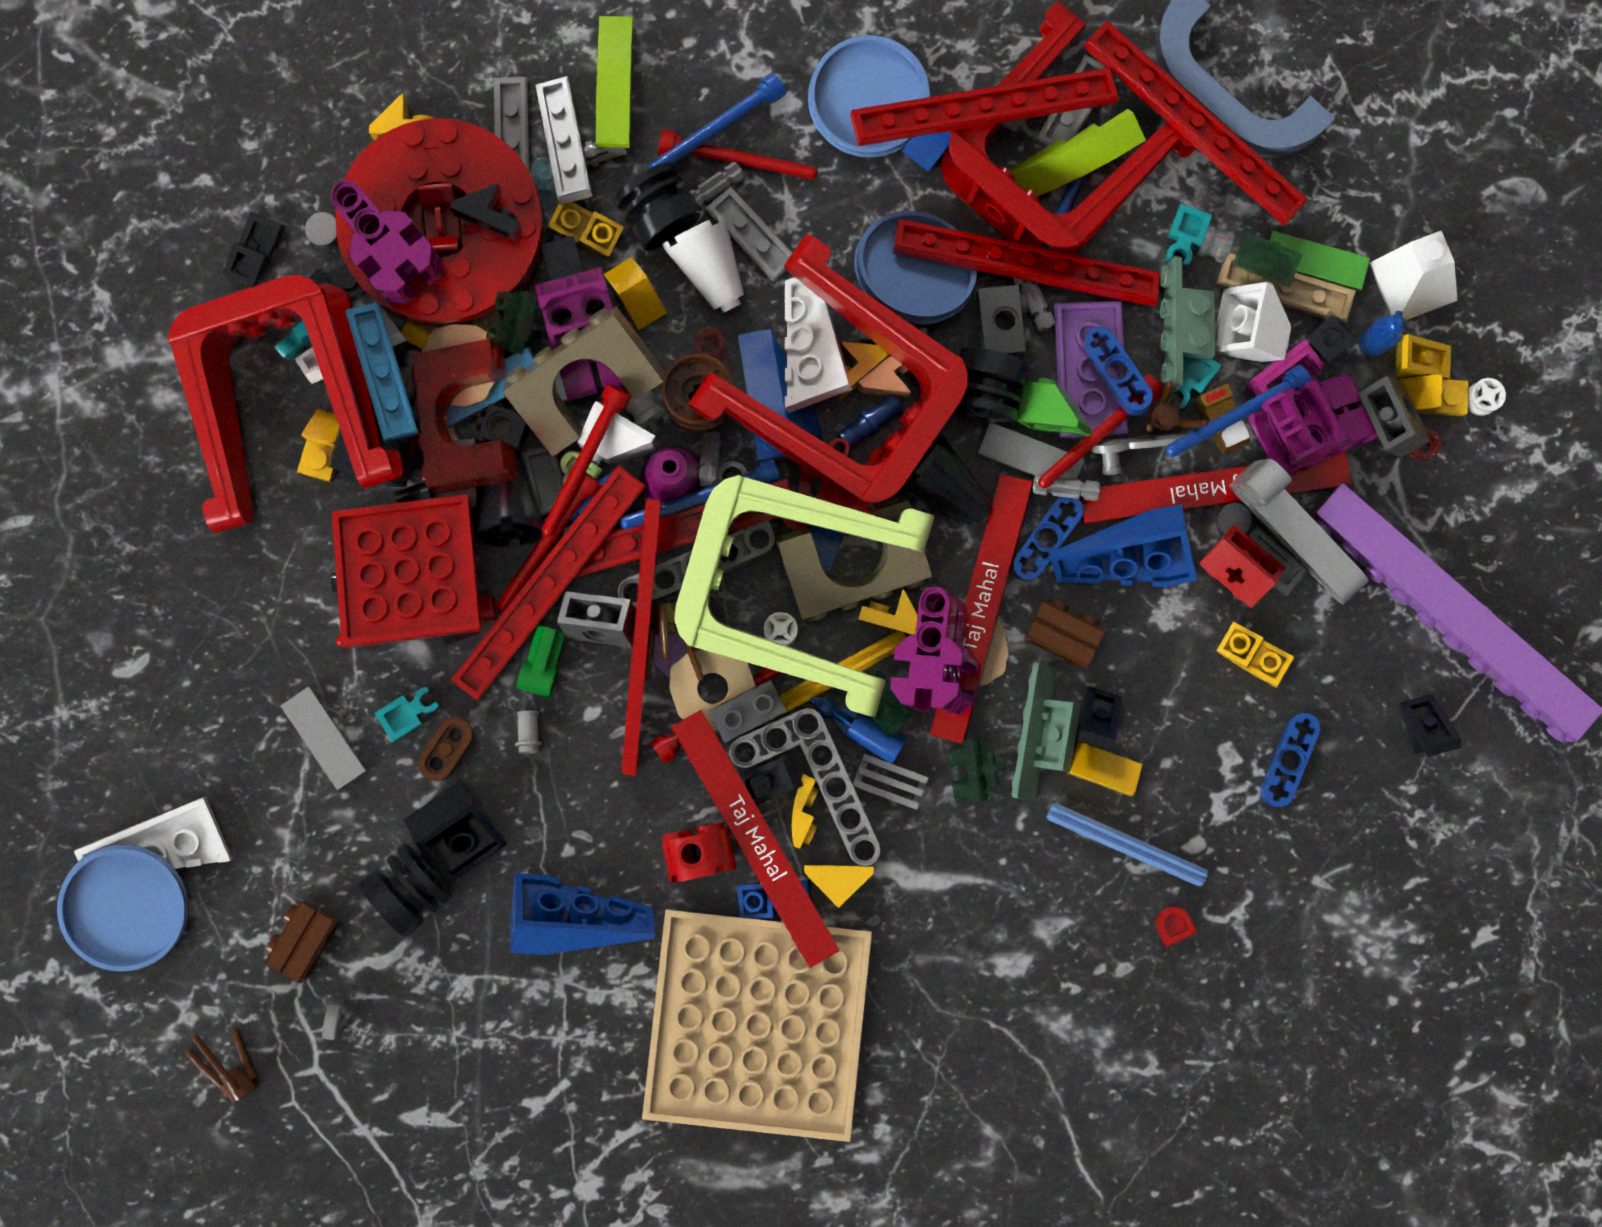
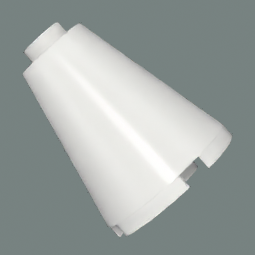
M723 214L717 216L719 223L712 226L710 220H707L675 237L677 244L672 247L669 241L662 245L714 310L721 307L724 313L741 304L739 297L743 296L744 292L726 219Z

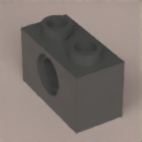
M1019 285L978 289L976 305L981 348L1023 358L1026 348L1031 347L1029 327L1023 328L1022 315H1027L1025 294L1020 295ZM1001 316L1007 317L1011 320L1013 327L1009 330H1001L997 327L995 319Z
M1386 376L1358 392L1386 452L1403 457L1431 441L1403 382Z
M565 591L557 623L568 639L632 647L636 608L630 599Z
M770 679L709 710V714L724 743L786 712Z

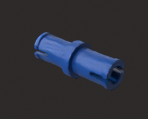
M889 394L887 398L869 411L864 409L860 412L858 419L841 431H838L836 435L838 438L846 440L851 450L853 446L870 434L876 435L879 433L880 427L896 415L901 414L903 408L898 400Z

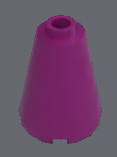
M666 446L653 452L644 462L640 473V481L647 486L643 491L645 498H660L661 504L704 489L700 485V479L698 478L699 469L701 468L700 457L693 451L681 446Z

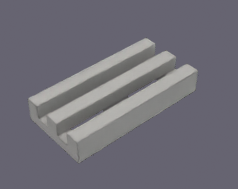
M864 754L854 779L853 787L917 810L929 777ZM870 763L919 782L916 788L866 769L867 764ZM863 775L914 794L913 800L861 782Z

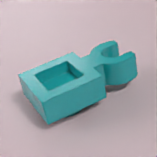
M1184 204L1179 205L1167 237L1175 240L1176 243L1172 244L1165 254L1166 262L1171 260L1173 253L1180 252L1184 256L1182 267L1186 268L1189 265L1193 256L1190 246L1197 249L1200 248L1212 214Z
M303 320L292 329L293 333L290 336L284 338L275 347L288 362L305 345L308 347L311 344Z
M1185 357L1183 360V385L1175 391L1184 395V399L1178 407L1181 410L1188 407L1191 401L1190 393L1193 389L1202 395L1222 366L1213 359Z
M429 687L419 689L411 702H409L406 695H402L374 713L392 742L395 743L423 725L419 718L420 714H431L440 708L438 702L428 707L423 705L422 699L424 695L431 692Z

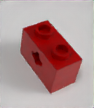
M1235 524L1221 536L1199 563L1212 578L1219 580L1238 600L1243 601L1250 608L1277 583L1286 569L1285 566Z

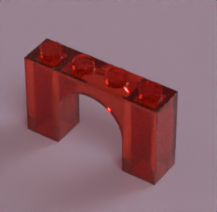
M489 338L413 354L414 365L412 366L411 373L417 387L418 397L415 400V410L420 418L421 426L418 442L424 456V465L421 472L427 488L439 493H446L516 480L517 473L513 445L502 440H495L468 446H457L451 439L447 429L449 407L460 392L471 386L506 380L503 346Z

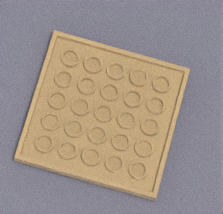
M666 909L642 1119L850 1142L872 931L827 927L840 951L812 968H808L781 921Z

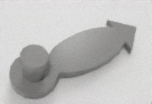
M1196 429L1142 435L1128 439H1103L1091 451L1102 454V474L1115 475L1122 473L1119 452L1128 449L1168 446L1170 443Z

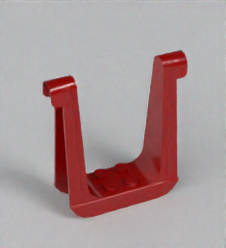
M1058 0L1045 13V21L1040 26L1039 31L1044 38L997 86L1043 79L1082 34L1087 24ZM1006 122L951 131L949 147L943 152L940 169L943 180L949 189L1007 241L1040 247L1041 243L1044 242L1051 246V249L1054 251L1076 255L1171 151L1181 158H1186L1192 154L1196 147L1166 122L1078 207L1064 214L1051 213L1040 205L1039 197L1030 189L1023 190L1014 182V175L1003 166L998 168L987 156L985 147Z
M805 234L785 262L784 268L905 366L918 379L920 385L919 401L904 411L898 421L903 425L899 431L896 430L894 434L890 433L879 448L884 454L874 466L859 464L713 373H708L688 402V406L708 421H714L723 411L852 505L869 506L892 497L904 485L962 400L967 388V369L961 357L956 356L827 267L825 263L830 258V248L815 237Z
M301 275L284 276L193 306L180 313L171 324L167 340L172 348L215 495L214 498L206 500L202 505L206 523L213 533L217 534L250 524L254 518L229 365V355L232 346L238 339L244 336L246 339L264 336L266 334L265 329L273 326L276 329L292 327L296 324L295 319L302 318L306 326L359 484L363 488H368L402 477L403 466L399 452L394 449L384 450L381 445L373 404L345 310L352 309L351 296L342 288L328 283L317 284L313 279Z

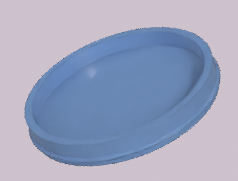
M873 35L858 36L837 44L822 57L810 80L808 106L816 128L831 145L854 156L880 157L902 149L911 138L858 146L850 118L851 110L931 97L930 86L922 64L905 46L886 37Z
M919 211L894 212L875 221L861 237L854 256L855 274L862 291L911 324L938 323L960 312L972 296L977 270L892 253L898 219L953 230L957 229L939 217Z
M125 844L97 849L79 860L67 874L57 901L59 926L69 946L88 963L111 971L141 969L166 956L180 940L187 924L189 911L184 883L172 865L151 850Z

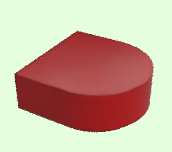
M1175 906L1166 907L1157 915L1156 929L1165 947L1197 933L1189 914L1182 908Z

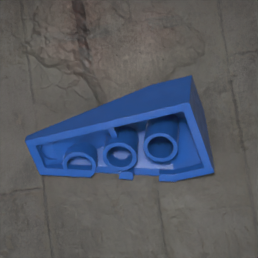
M772 330L738 334L747 395L823 441L820 421L811 405L790 413L785 408V396H787L785 368H787V359ZM753 433L758 465L759 462L773 458L775 464L792 462L791 459Z
M1182 504L1146 511L1050 552V559L1057 582L1098 584L1102 580L1120 581L1121 585L1132 586L1133 581L1152 582V587H1168L1198 581Z
M515 873L510 921L511 953L549 955L654 939V914L651 907L616 896L609 897L608 899L590 893L591 888L580 885L579 890L560 884L561 879L550 875Z

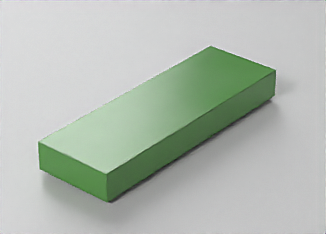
M1272 231L1263 263L1360 292L1370 258Z

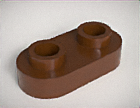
M449 718L440 725L418 760L419 770L425 778L432 781H442L452 774L473 741V729L467 721L460 718ZM455 729L462 731V738L458 742H454L451 739V733ZM437 757L443 761V767L438 771L432 767V761Z

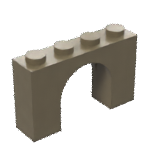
M617 306L609 311L605 308L599 310L588 320L590 322L588 326L580 331L577 327L570 330L561 338L562 344L553 350L550 347H546L533 358L535 361L533 364L525 369L521 365L506 376L507 381L503 394L552 456L580 439L583 429L582 425L560 398L556 388V375L565 365L580 359H592L607 365L616 374L635 401L664 381L665 370Z
M904 494L871 504L875 516L893 522H898L899 515L903 510L912 509L909 499ZM807 526L774 536L802 620L807 618L809 621L822 619L828 615V611L840 607L841 610L855 608L861 604V600L873 597V599L888 597L893 594L892 590L903 586L906 589L916 588L925 583L924 579L932 577L925 551L922 553L882 542L880 560L871 572L854 580L838 579L829 575L821 567L811 532Z

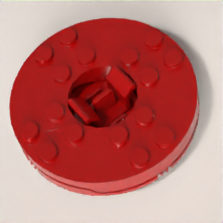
M445 118L423 119L400 125L369 144L351 165L344 178V181L355 182L380 213L384 210L405 212L442 259L440 279L430 286L419 273L406 283L417 296L408 304L388 302L371 284L367 275L350 258L351 238L355 231L336 209L337 240L346 266L354 279L375 302H379L381 307L402 319L436 327H443V324L449 325L450 323L457 324L459 322L461 325L478 321L493 314L510 302L521 291L535 269L540 256L544 235L542 204L530 172L516 152L499 137L482 127L460 120ZM498 183L501 193L493 211L497 212L498 208H502L517 216L516 220L520 222L522 228L517 242L453 216L450 209L452 201ZM378 228L374 229L371 234L375 233Z

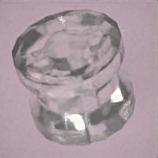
M1209 223L1197 255L1201 257L1211 256L1217 263L1223 264L1231 248L1235 233L1229 230L1226 232L1219 231L1215 225Z

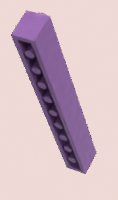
M1344 483L1334 488L1310 515L1340 545L1339 547L1352 561L1356 559L1366 567L1364 572L1368 577L1377 583L1383 582L1392 590L1390 592L1391 596L1397 602L1404 606L1408 604L1417 612L1416 617L1422 624L1431 629L1435 627L1444 635L1442 640L1445 644L1455 651L1461 650L1470 658L1468 663L1475 670L1482 674L1485 672L1495 680L1494 685L1499 691L1507 696L1513 695L1522 703L1520 708L1531 718H1539L1548 726L1546 728L1547 732L1560 742L1578 741L1601 715L1602 707Z

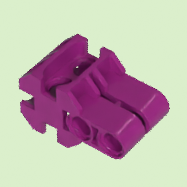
M349 180L341 181L332 188L331 201L355 231L351 238L349 256L367 275L368 280L388 302L408 304L417 296L406 283L419 273L430 286L440 279L441 257L405 212L384 210L380 213L363 190L355 182ZM378 228L375 233L371 234L374 229Z
M601 267L535 285L553 349L562 344L561 338L570 330L577 327L580 331L590 324L588 320L592 315L586 312L587 304L590 301L599 300L603 302L604 308L607 311L613 308ZM560 309H567L571 312V319L565 325H558L553 321L554 314ZM592 359L575 360L565 365L559 371L568 402L598 394L591 366L597 365L604 389L607 384H612L616 387H623L624 385L607 365Z
M1351 373L1324 382L1315 379L1307 382L1297 391L1294 388L1284 390L1266 400L1261 405L1262 410L1253 412L1248 417L1268 458L1277 462L1289 476L1293 475L1300 468L1310 469L1332 458L1334 455L1364 445L1378 437L1365 407L1362 406L1354 409L1361 405L1362 401L1358 394L1360 390Z
M930 587L921 594L915 635H909L895 647L894 660L910 661L908 678L892 677L890 689L903 705L918 711L932 713L933 708H939L947 711V714L961 715L975 703L976 691L961 689V673L978 674L979 661L968 647H963L967 616L964 602L940 587Z

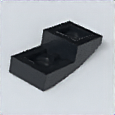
M250 212L239 243L233 244L222 274L251 287L256 286L276 249L285 225L258 213Z

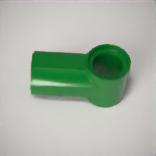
M537 625L528 659L524 660L519 672L517 689L547 698L551 697L558 676V661L566 638L564 632Z

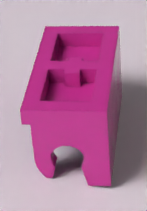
M1305 339L1287 352L1284 360L1275 361L1255 376L1246 386L1256 397L1280 384L1282 378L1286 376V372L1298 365L1303 366L1308 371L1312 381L1323 374L1321 369L1325 365L1310 346L1309 341Z

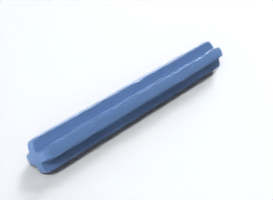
M1053 803L1049 808L1047 819L1051 822L1196 886H1203L1207 879L1208 871L1205 868L1057 803Z

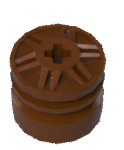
M704 353L688 354L677 359L667 369L664 381L662 382V398L671 421L680 429L692 434H704L705 432L717 430L730 418V415L723 411L716 420L708 421L688 406V402L708 373H713L733 385V380L727 367L717 358Z

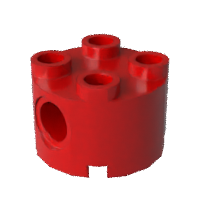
M724 822L697 827V835L693 836L691 829L663 835L664 842L661 844L670 884L737 869L729 829L725 828ZM696 846L701 850L700 859L696 855Z

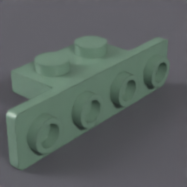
M1174 256L1162 268L1160 273V285L1164 287V299L1160 306V316L1164 319V331L1160 340L1161 350L1164 351V363L1160 376L1165 386L1169 381L1173 383L1170 394H1173L1183 385V357L1210 360L1215 356L1214 291L1182 288V257Z
M1034 662L1032 672L1029 675V692L1027 704L1023 710L1022 734L1017 746L1018 759L1016 771L1012 778V797L1032 802L1036 800L1041 768L1070 772L1081 704L1052 700L1057 669L1044 663Z

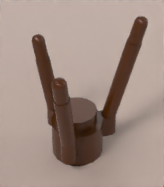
M1169 381L1166 383L1163 393L1158 400L1159 405L1150 413L1149 424L1146 426V430L1148 432L1155 430L1162 433L1174 427L1177 429L1206 427L1208 422L1206 420L1179 419L1176 407L1168 404L1173 383Z
M661 603L651 606L645 680H650L655 634L660 636L662 658L664 660L669 658L668 635H673L677 632L675 623L676 604ZM683 640L699 681H703L704 675L695 649L692 646H688Z
M233 1028L231 1033L244 1069L243 1071L237 1066L230 1072H227L197 1034H194L192 1040L221 1078L190 1049L185 1051V1055L219 1088L225 1098L228 1096L231 1102L234 1103L256 1088L252 1079L258 1075L250 1064L237 1028Z

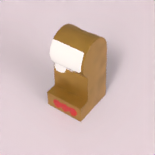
M1228 383L1200 395L1194 401L1203 420H1206L1208 423L1236 408L1232 399L1233 393ZM1242 420L1212 437L1223 454L1250 443L1248 430Z

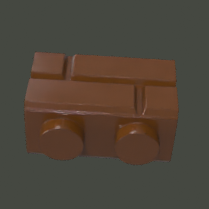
M1051 598L1049 603L1043 600L1039 604L1023 639L1083 669L1087 668L1105 633L1104 629L1098 627L1100 621L1084 613L1079 618L1067 612L1069 606L1059 600Z
M300 901L298 906L292 904L286 912L283 922L287 925L281 935L275 934L269 941L265 949L269 956L264 963L282 972L294 981L303 983L309 978L341 920L309 901Z

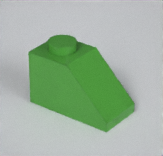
M1039 378L1038 382H1025L1021 404L1018 409L1017 421L1031 430L1091 436L1092 428L1070 394L1058 387L1057 381Z

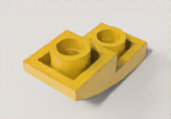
M570 202L563 205L558 204L546 229L558 235L573 236L576 244L609 257L624 227L595 211L592 213Z
M1234 621L1217 649L1219 654L1276 688L1280 685L1294 660V656L1264 641L1262 636Z
M804 774L801 779L804 786L797 790L792 813L793 845L799 849L802 843L810 844L817 829L816 825L811 824L814 817L802 812L804 805L811 808L819 789L813 787L816 780Z

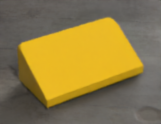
M1077 741L1072 755L1070 772L1066 773L1131 797L1135 794L1142 764Z

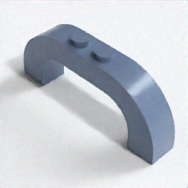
M1171 0L1156 33L1155 59L1157 65L1260 157L1277 158L1297 153L1316 141L1334 121L1335 117L1311 95L1293 114L1283 119L1268 120L1254 115L1201 68L1190 52V33L1206 17L1211 5L1205 0Z

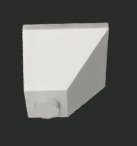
M1442 231L1412 241L1369 263L1390 316L1394 315L1396 311H1402V317L1407 321L1457 301L1455 263Z
M1262 282L1224 288L1216 322L1215 355L1259 362L1284 360L1289 346L1291 325L1273 284Z
M597 401L592 406L581 437L578 440L581 448H583L604 407ZM616 413L592 462L599 465L602 460L610 465L650 455L658 450L659 445L655 435Z

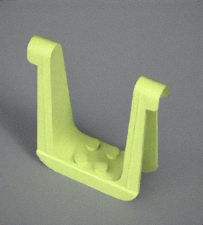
M740 475L724 479L712 490L706 502L675 610V623L679 635L688 646L847 691L845 703L851 711L876 717L886 683L885 679L725 625L718 621L711 612L709 606L710 593L712 589L719 590L724 570L718 569L721 556H729L734 537L729 536L728 532L733 521L741 514L760 512L922 553L925 551L935 516L915 509H906L899 515L898 522H893Z

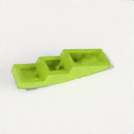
M599 16L596 148H630L633 16Z
M1126 109L1102 126L1098 127L1092 124L1066 142L1059 138L1011 169L1010 172L1014 175V182L1023 190L1030 189L1037 196H1040L1109 163L1146 141L1134 113Z

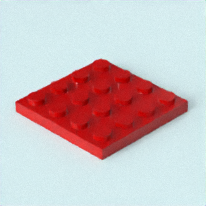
M468 494L332 512L341 646L343 648L482 631L471 499Z

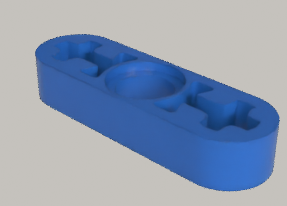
M1106 327L1091 329L1085 337L1084 350L1086 355L1126 413L1133 416L1146 413L1151 406L1153 397L1150 387L1110 329ZM1095 338H1098L1100 341L1107 340L1105 349L1110 357L1104 363L1101 362L1105 359L1103 350L1100 347L1093 348ZM1115 363L1123 364L1127 368L1128 374L1122 379H1115L1110 376L1108 372L1109 367ZM1132 379L1135 380L1134 382H1132L1131 389L1133 390V392L1137 396L1141 394L1144 395L1141 405H1139L1136 401L1132 403L1129 402L1131 392L1127 388V385L1132 381Z
M1059 497L1053 503L1014 558L1012 571L1018 579L1032 581L1043 572L1051 561L1050 552L1061 547L1083 515V505L1079 499ZM1068 503H1071L1074 506L1072 512L1075 514V517L1068 516L1063 521L1061 526L1067 528L1064 533L1057 524L1049 522L1048 519L1052 517L1056 521L1062 513L1059 505L1066 506ZM1051 529L1055 532L1057 542L1053 547H1043L1039 543L1038 534L1041 530ZM1032 544L1039 553L1046 554L1047 558L1044 560L1039 555L1033 563L1034 568L1037 569L1036 572L1028 571L1025 574L1021 571L1023 565L1019 561L1021 558L1023 560L1029 559L1034 550L1028 549V546Z
M1300 713L1292 716L1285 726L1260 789L1261 798L1269 806L1283 807L1288 805L1294 798L1320 733L1319 721L1309 713ZM1306 720L1308 721L1307 728L1311 729V733L1304 734L1299 744L1306 745L1305 749L1303 750L1298 745L1287 744L1288 739L1292 741L1297 740L1299 730L1295 728V724L1303 723ZM1287 750L1296 752L1299 757V764L1293 770L1286 769L1281 763L1282 754ZM1277 770L1283 775L1293 776L1292 781L1284 779L1281 790L1286 792L1285 796L1278 797L1275 801L1273 800L1274 794L1269 791L1270 786H1277L1282 776L1274 775Z

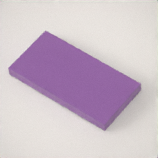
M1122 301L1054 303L1056 381L1058 382V387L1070 394L1093 431L1121 405L1086 355L1084 350L1085 337L1095 327H1106L1113 332L1124 348ZM1095 338L1093 348L1100 347L1103 350L1105 359L1101 362L1104 363L1110 357L1105 349L1107 340L1100 341L1098 338ZM1115 363L1109 367L1108 372L1111 377L1122 379L1125 377V366ZM1127 419L1108 436H1126L1128 434ZM1059 433V438L1086 437L1084 435Z

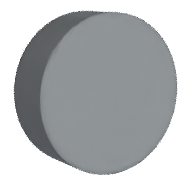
M326 212L313 214L305 225L306 236L317 247L328 248L333 246L338 241L336 219Z
M328 1004L324 1018L322 1039L334 1041L337 1039L342 1018V1008L340 1005Z

